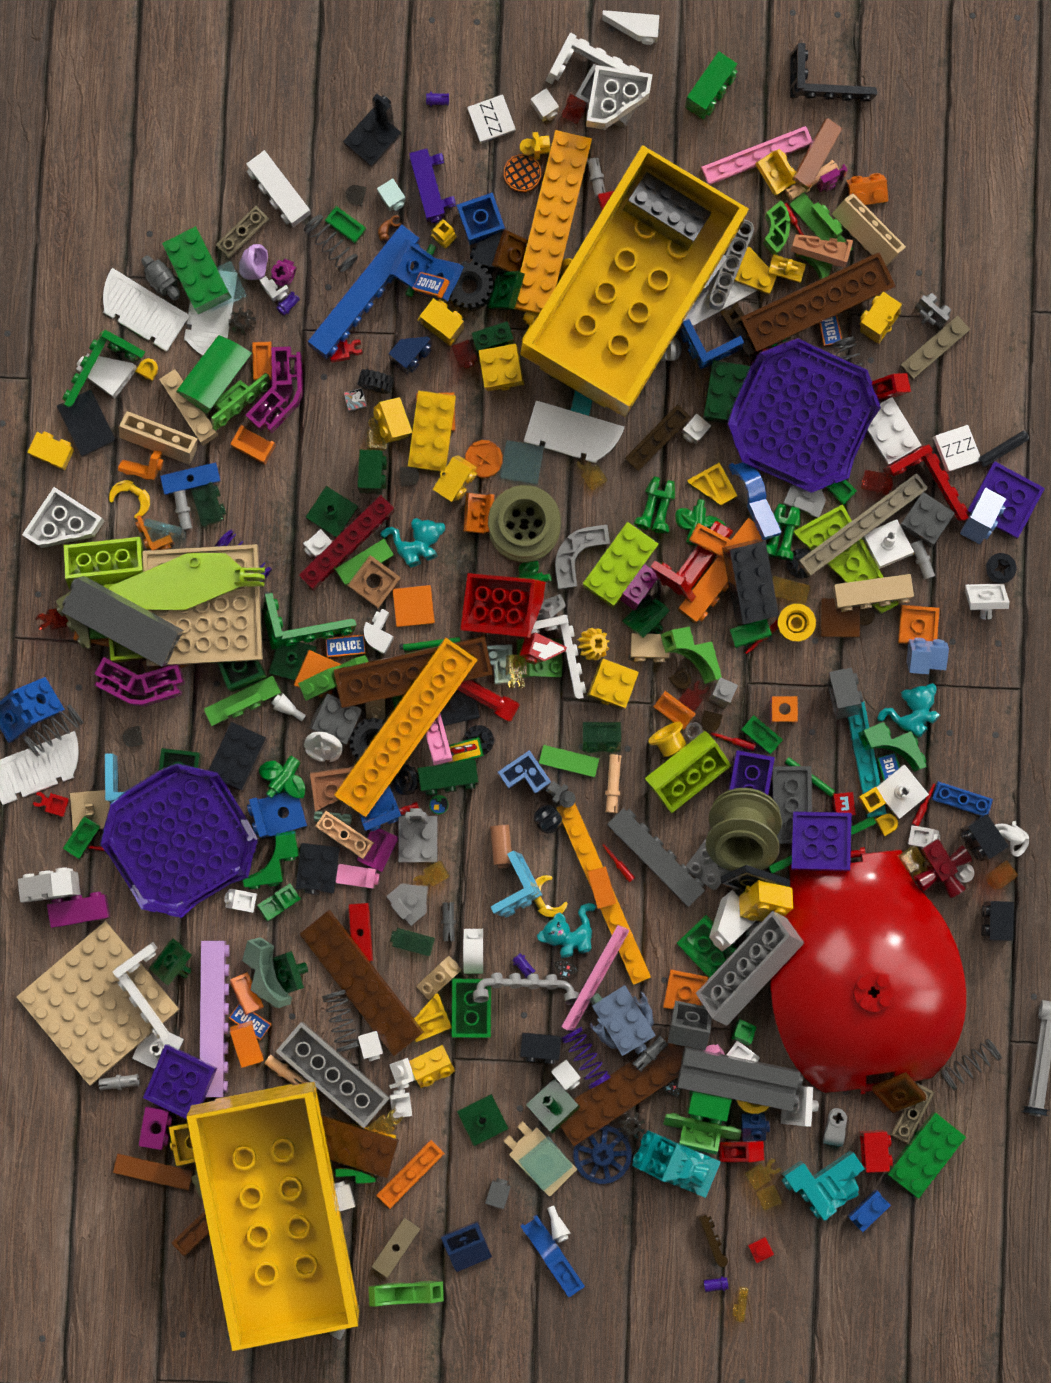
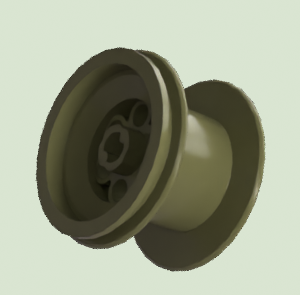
M519 485L505 490L494 500L488 515L489 536L493 546L504 557L516 562L536 561L550 553L558 541L561 527L560 511L554 499L544 490L535 486ZM528 509H532L534 511V514L532 516H528L526 514V511ZM518 510L520 516L514 517L512 515L513 511ZM540 520L542 522V525L540 527H536L534 525V522ZM522 521L529 523L528 529L523 530L520 528ZM508 523H513L515 527L514 529L510 530L506 527V525ZM530 533H535L536 537L533 539H529L528 535ZM521 534L522 540L514 538L515 535Z
M750 788L732 789L717 797L710 809L708 819L711 830L707 834L705 846L709 857L717 865L729 871L736 870L744 865L760 870L770 866L776 860L780 847L777 835L782 826V818L777 803L767 794Z

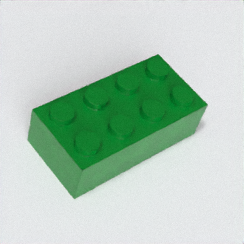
M196 226L162 243L198 315L232 298Z
M932 1112L895 1159L893 1166L890 1167V1171L885 1173L919 1199L965 1140L966 1136L936 1112Z

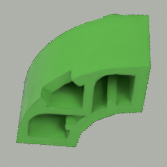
M782 201L772 207L765 216L769 224V234L764 239L763 245L772 255L780 254L786 244L790 231L789 213Z

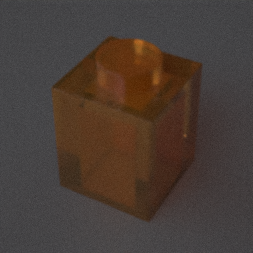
M1005 860L986 874L988 877L986 881L993 889L999 890L1019 875L1010 863Z

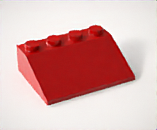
M468 573L460 630L530 638L544 600L546 582L535 579Z

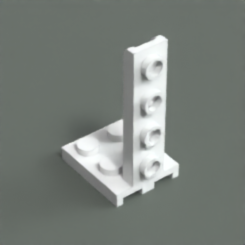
M570 33L545 81L552 84L554 80H559L566 67L562 64H567L573 51L601 66L635 72L640 70L635 66L623 64L620 58L615 56L612 58L606 55L603 49H595L589 46V42L586 40H578L576 35Z
M567 615L537 620L531 633H539L538 629L545 628L546 631L558 629L557 625L560 624L564 646L567 647L565 652L574 695L578 699L584 698L583 693H586L585 684L580 682L579 675L582 674L580 663H576L575 656H578L577 645L572 644L571 637H575L573 626L568 624Z
M152 942L118 966L113 973L120 980L117 982L123 991L127 990L131 995L129 1000L134 1007L139 1006L142 1013L140 1015L146 1023L150 1022L154 1027L152 1029L157 1039L161 1037L164 1041L169 1036V1031L126 973L128 971L130 974L140 966L139 962L143 959L147 962L156 955L154 951H156L157 946Z

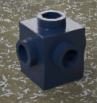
M765 1113L741 1114L743 1142L766 1141V1133L770 1132L769 1121L765 1120Z

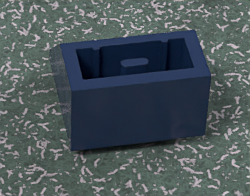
M429 337L400 339L388 353L390 362L406 375L410 372H415L420 365L418 362L421 358L425 359L432 351L430 349L431 339Z
M478 1220L441 1236L456 1272L492 1258Z

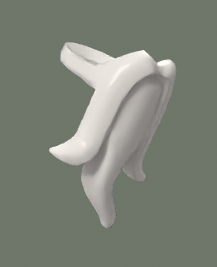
M1016 821L1012 822V826L1008 824L995 825L1001 835L1010 841V853L1013 856H1020L1025 852L1029 844V836L1024 830L1016 826ZM1022 844L1019 850L1014 851L1015 845Z

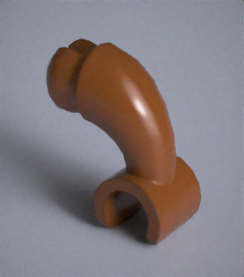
M398 215L392 216L391 219L381 224L378 229L380 241L389 239L388 232L391 226L394 228L401 226V223H393L395 219L400 218Z

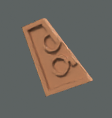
M795 235L791 252L845 268L853 240L837 242V238H830L827 241L820 240L817 236Z
M353 767L310 773L315 812L339 800L334 796V793Z

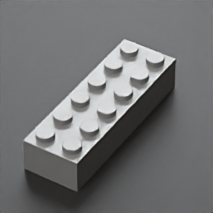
M772 911L696 992V995L712 1019L727 1026L804 944L803 940L786 917Z
M301 1022L276 1050V1053L310 1082L315 1081L316 1087L363 1128L366 1127L390 1099L386 1093L341 1054L336 1052L333 1047L304 1022Z

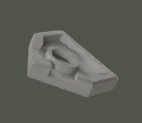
M791 485L783 504L789 507H799L801 512L818 518L826 499L822 489L811 493Z
M559 594L543 600L537 619L552 618L566 606L562 596Z
M402 883L386 896L391 901L393 909L402 919H406L411 926L427 913L428 886Z

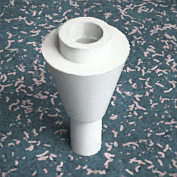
M284 693L281 696L277 694L271 703L274 705V710L293 715L300 721H303L306 716L296 709Z
M555 1207L547 1208L551 1218L553 1241L557 1240L559 1243L569 1239L568 1235L571 1233L561 1218L558 1217Z

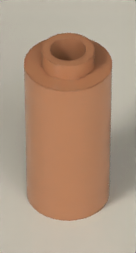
M509 825L491 826L493 863L498 865V869L509 868L511 861L507 854L512 852Z

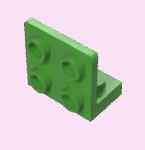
M524 639L517 640L518 678L534 676L562 677V653L546 661L531 664L526 662L525 658L519 656ZM551 639L562 645L561 639Z

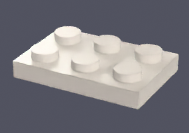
M893 397L880 404L881 409L867 430L888 466L922 446Z

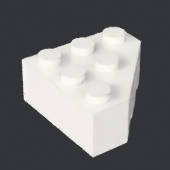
M596 65L586 127L605 130L648 100L652 74Z
M53 487L22 535L40 548L95 537L105 521L88 508Z
M66 867L55 869V873L53 871H41L37 876H34V874H24L23 878L18 879L20 902L81 895L78 872H74L73 869Z

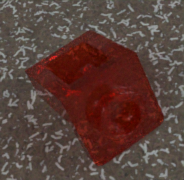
M570 94L561 116L574 124H578L586 111L587 103Z
M469 339L451 346L459 368L464 367L468 369L475 365L477 356Z
M865 470L861 489L888 495L893 487L892 477L887 473Z

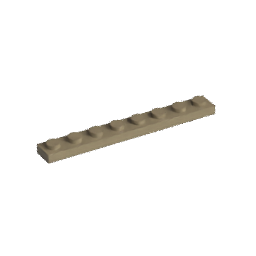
M916 473L801 558L798 563L810 577L922 492L928 489L927 485Z

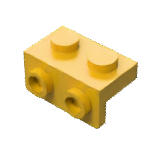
M780 149L770 152L755 163L774 196L792 184L797 183L792 180L796 171L791 168L787 161V156Z
M443 1045L409 1061L420 1088L428 1087L435 1081L449 1077L451 1073L455 1072Z

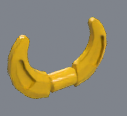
M123 480L116 483L110 491V502L114 501L115 496L119 492L131 491L139 496L138 499L140 501V510L134 515V518H137L136 516L139 515L141 517L144 516L150 507V496L145 489L142 491V489L133 484V481Z
M546 875L535 880L540 891L543 883L552 880L553 877ZM541 896L534 899L539 908L537 911L546 917H554L559 912L563 913L568 905L567 902H564L562 906L553 908L548 905L545 906Z

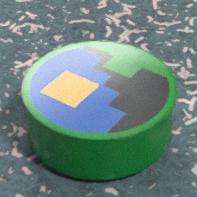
M436 795L430 800L429 806L433 813L443 814L448 810L449 803L446 797Z

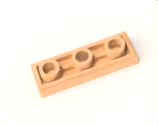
M327 811L324 812L315 826L362 859H364L374 844ZM343 831L348 833L346 838L341 837Z

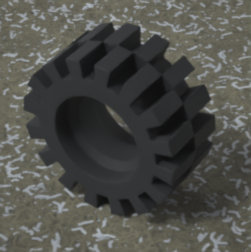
M362 369L357 385L377 393L390 394L394 378L379 371Z

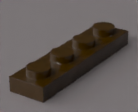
M677 404L625 457V460L639 472L691 419V416Z

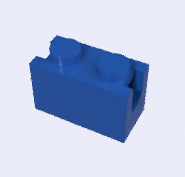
M874 1190L847 1217L860 1231L864 1232L891 1205L877 1190Z

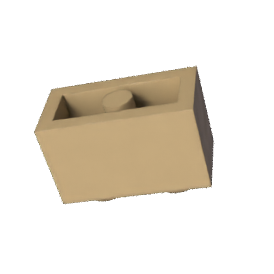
M637 633L631 634L630 658H634V661L646 662V659H654L653 662L662 663L665 662V659H669V653H665L660 634H647L644 638Z

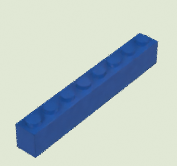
M401 224L308 340V346L325 359L329 356H334L338 350L339 342L346 341L350 335V329L353 326H358L362 320V314L370 311L374 305L372 303L376 297L380 298L385 291L384 287L386 284H391L394 281L395 277L389 273L405 240H410L420 247V238Z

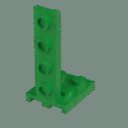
M104 329V331L100 332L97 340L93 339L89 346L91 352L88 357L84 356L80 366L82 369L80 373H75L73 376L71 390H66L62 397V400H64L63 406L70 407L73 405L105 343L108 344V349L116 353L117 351L124 353L123 357L132 362L142 359L145 351Z
M273 593L264 595L261 609L271 650L279 649V646L284 644L292 646L300 641L309 643L322 637L323 639H330L338 634L342 636L350 635L356 628V621L354 619H347L282 631L283 621L277 614V610H279L278 601L273 598Z

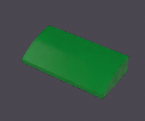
M218 335L176 392L208 414L252 353L230 339Z
M705 915L677 944L710 978L735 952L737 946L732 943L724 951L716 947L709 938L714 922Z

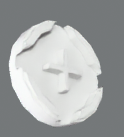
M313 732L305 739V751L315 760L321 762L330 760L329 762H333L339 759L342 753L341 742L331 734Z

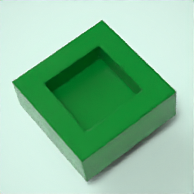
M739 1019L736 1022L732 1039L749 1046L752 1044L756 1026Z

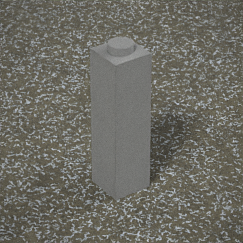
M720 677L708 701L726 708L730 704L738 685Z

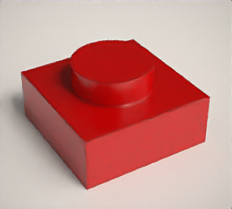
M766 1237L748 1245L756 1263L774 1255Z

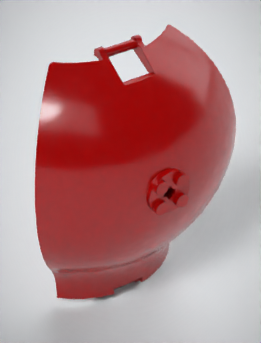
M860 847L859 850H852L851 858L860 857L861 861L850 863V871L792 870V864L789 865V887L792 888L793 909L784 917L791 923L804 944L771 978L772 1005L777 1028L790 1059L802 1076L824 1093L859 1089L860 1094H866V1092L872 1091L873 1085L880 1083L866 1084V1075L893 1072L892 1078L906 1072L913 1081L930 1079L949 1060L962 1033L966 1012V983L957 945L942 915L913 881L905 865L902 850L899 849L866 853L865 847ZM870 987L877 990L875 997L868 995V990H871Z

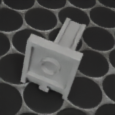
M411 808L410 812H406V816L399 817V862H437V816H427L426 812H423L421 808Z

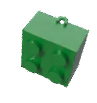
M689 1091L690 1096L686 1112L690 1114L691 1118L703 1120V1117H707L710 1122L722 1124V1121L727 1122L732 1102L731 1098Z

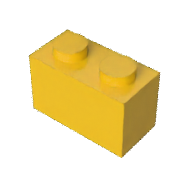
M400 397L379 402L373 408L374 417L378 421L380 434L384 438L385 443L405 439L412 433Z
M45 431L42 434L37 432L27 453L65 471L74 452V449L70 446L71 443L63 439L57 441L53 439L54 436Z

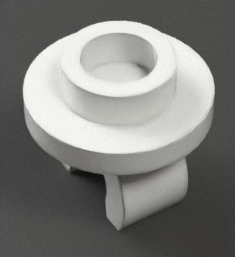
M965 864L957 867L958 872L955 876L960 882L965 883L973 879L974 869L971 865Z

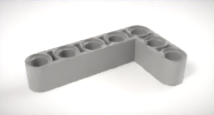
M744 219L742 226L732 240L726 253L727 259L721 266L711 291L708 303L714 310H720L724 307L750 243L754 226L748 220ZM745 227L750 233L742 234L740 229ZM740 245L743 250L737 252L733 249V246ZM733 262L736 268L729 269L726 263ZM721 279L728 280L729 285L722 286L719 281ZM719 296L722 302L717 304L712 298Z

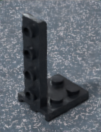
M798 43L790 53V98L805 96L806 99L823 97L825 100L842 98L843 101L860 99L862 102H869L877 95V88L805 83V80L808 78V68H805V61L808 60L806 43Z
M377 93L372 98L373 108L343 141L347 147L371 167L374 166L402 134L394 126L391 101L386 96L382 95L381 97Z
M301 843L296 889L304 890V893L320 895V892L334 893L340 847Z

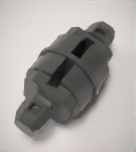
M148 255L143 257L141 262L145 268L144 274L150 286L162 296L167 294L172 300L178 299L180 291L176 287L177 280L172 270L159 259L154 262Z

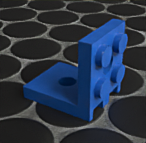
M405 240L389 274L411 289L420 272L446 278L450 282L442 298L420 292L417 293L448 301L464 267L458 263L435 258L412 241ZM413 262L414 268L411 270L410 265Z
M690 319L682 323L681 332L679 333L683 343L687 342L689 346L688 353L692 360H696L700 370L712 365L713 360L720 361L740 351L744 344L742 337L739 336L706 353Z
M46 677L11 691L0 701V729L8 743L15 741L32 725L59 714V711L65 710ZM36 697L40 698L43 704L39 703Z
M389 785L366 817L360 814L365 831L370 830V832L379 829L383 823L391 824L398 821V817L401 816Z
M284 792L274 795L272 799L269 797L249 799L250 804L247 805L249 815L251 817L254 816L255 823H252L254 833L262 839L275 836L276 833L289 832L307 826L300 798L292 797ZM282 807H286L289 810V815L286 818H280L278 815V811Z

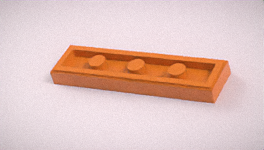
M430 1140L376 1196L391 1209L445 1153Z

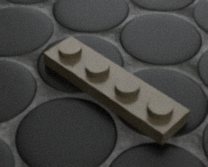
M956 316L900 366L912 380L915 379L968 333L970 328L959 316Z

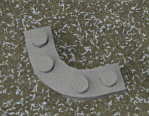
M607 525L582 528L573 532L565 539L557 552L555 562L558 590L577 587L575 560L582 550L610 544Z

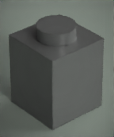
M497 1178L496 1181L492 1180L485 1204L504 1209L511 1188L507 1180Z

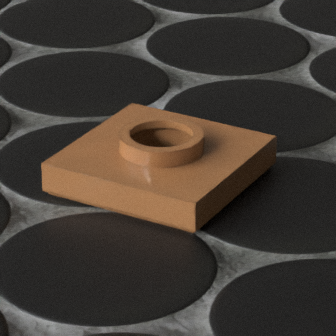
M369 555L347 586L379 608L401 577ZM371 574H376L380 578V584L375 588L369 587L366 583L367 577Z

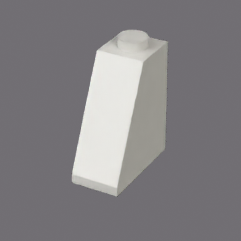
M82 356L77 362L78 367L76 369L79 373L82 369L80 363L83 360L84 356ZM98 356L87 379L115 399L134 375L137 367L133 363Z
M733 890L721 899L709 936L714 945L721 951L729 947L755 922L740 917L739 897Z

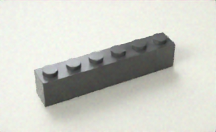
M623 808L607 826L689 907L705 891L702 888L704 884L697 877L693 879L689 875L691 871L684 864L680 866L675 861L677 859L676 855L671 850L666 851L662 847L664 843L657 836L653 838L648 833L650 829L643 822L639 824L635 820L637 816L629 808L627 810Z

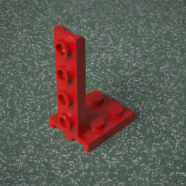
M929 444L921 446L883 468L886 476L890 474L895 476L906 471V466L909 465L911 467L924 461L949 507L955 513L956 519L962 521L969 518L967 515L968 509L964 503L961 504L958 500L959 494L954 486L951 487L948 480L950 478L945 470H941L939 466L940 460L935 453L932 454L933 450Z
M718 521L710 528L726 538H729L733 533V530ZM697 546L677 573L671 571L672 568L664 562L660 564L654 561L651 568L663 586H668L673 589L674 593L686 597L692 603L696 596L691 588L716 555Z

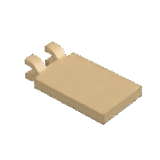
M522 1121L517 1127L525 1135L518 1142L508 1135L504 1142L513 1150L509 1155L550 1197L577 1168L537 1127L532 1131Z

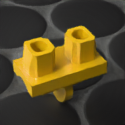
M533 132L532 139L527 138L521 141L520 151L528 156L534 153L535 160L540 159V154L550 153L549 136L539 137L538 132Z
M773 254L768 274L801 283L806 264Z

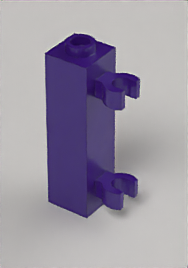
M428 149L409 153V158L427 222L438 223L442 218H445L444 209L456 206L454 196L441 200L432 168L434 165L444 164L443 154L439 153L429 157Z

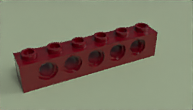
M380 495L299 574V577L314 591L395 512L394 507Z

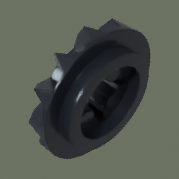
M804 548L792 551L794 553L793 560L786 562L787 569L796 578H808L809 576L803 568L797 570L799 565L797 560H800L811 551Z
M1006 553L994 554L986 564V574L997 583L1009 582L1017 571L1015 560ZM998 563H1001L1002 566H1009L1004 569L1003 574L1000 571H994L998 567Z
M475 725L466 731L464 741L470 740L471 737H478L482 732V739L487 742V744L481 743L483 754L485 755L494 745V736L487 727Z
M404 764L393 778L395 789L402 795L413 794V791L418 789V773L414 771L415 767L409 766V764ZM405 776H408L409 783H406Z

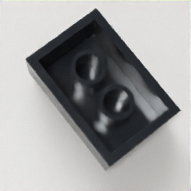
M231 722L209 771L218 772L224 783L244 791L268 739Z
M988 814L977 817L960 829L962 832L960 834L961 838L966 844L969 843L971 845V853L976 860H989L1009 847Z

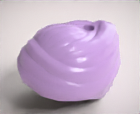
M253 244L243 252L239 262V273L244 279L257 280L265 276L268 261L267 250L260 244Z

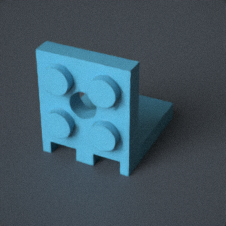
M105 754V800L113 802L124 792H118L117 756Z
M512 851L507 855L524 889L491 906L494 914L502 917L505 916V918L513 915L519 907L526 908L530 906L532 900L542 896L523 855L516 851Z

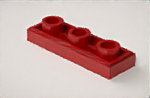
M369 903L348 904L351 938L367 959L373 961ZM361 929L363 930V935H362V936L360 935V930H361Z

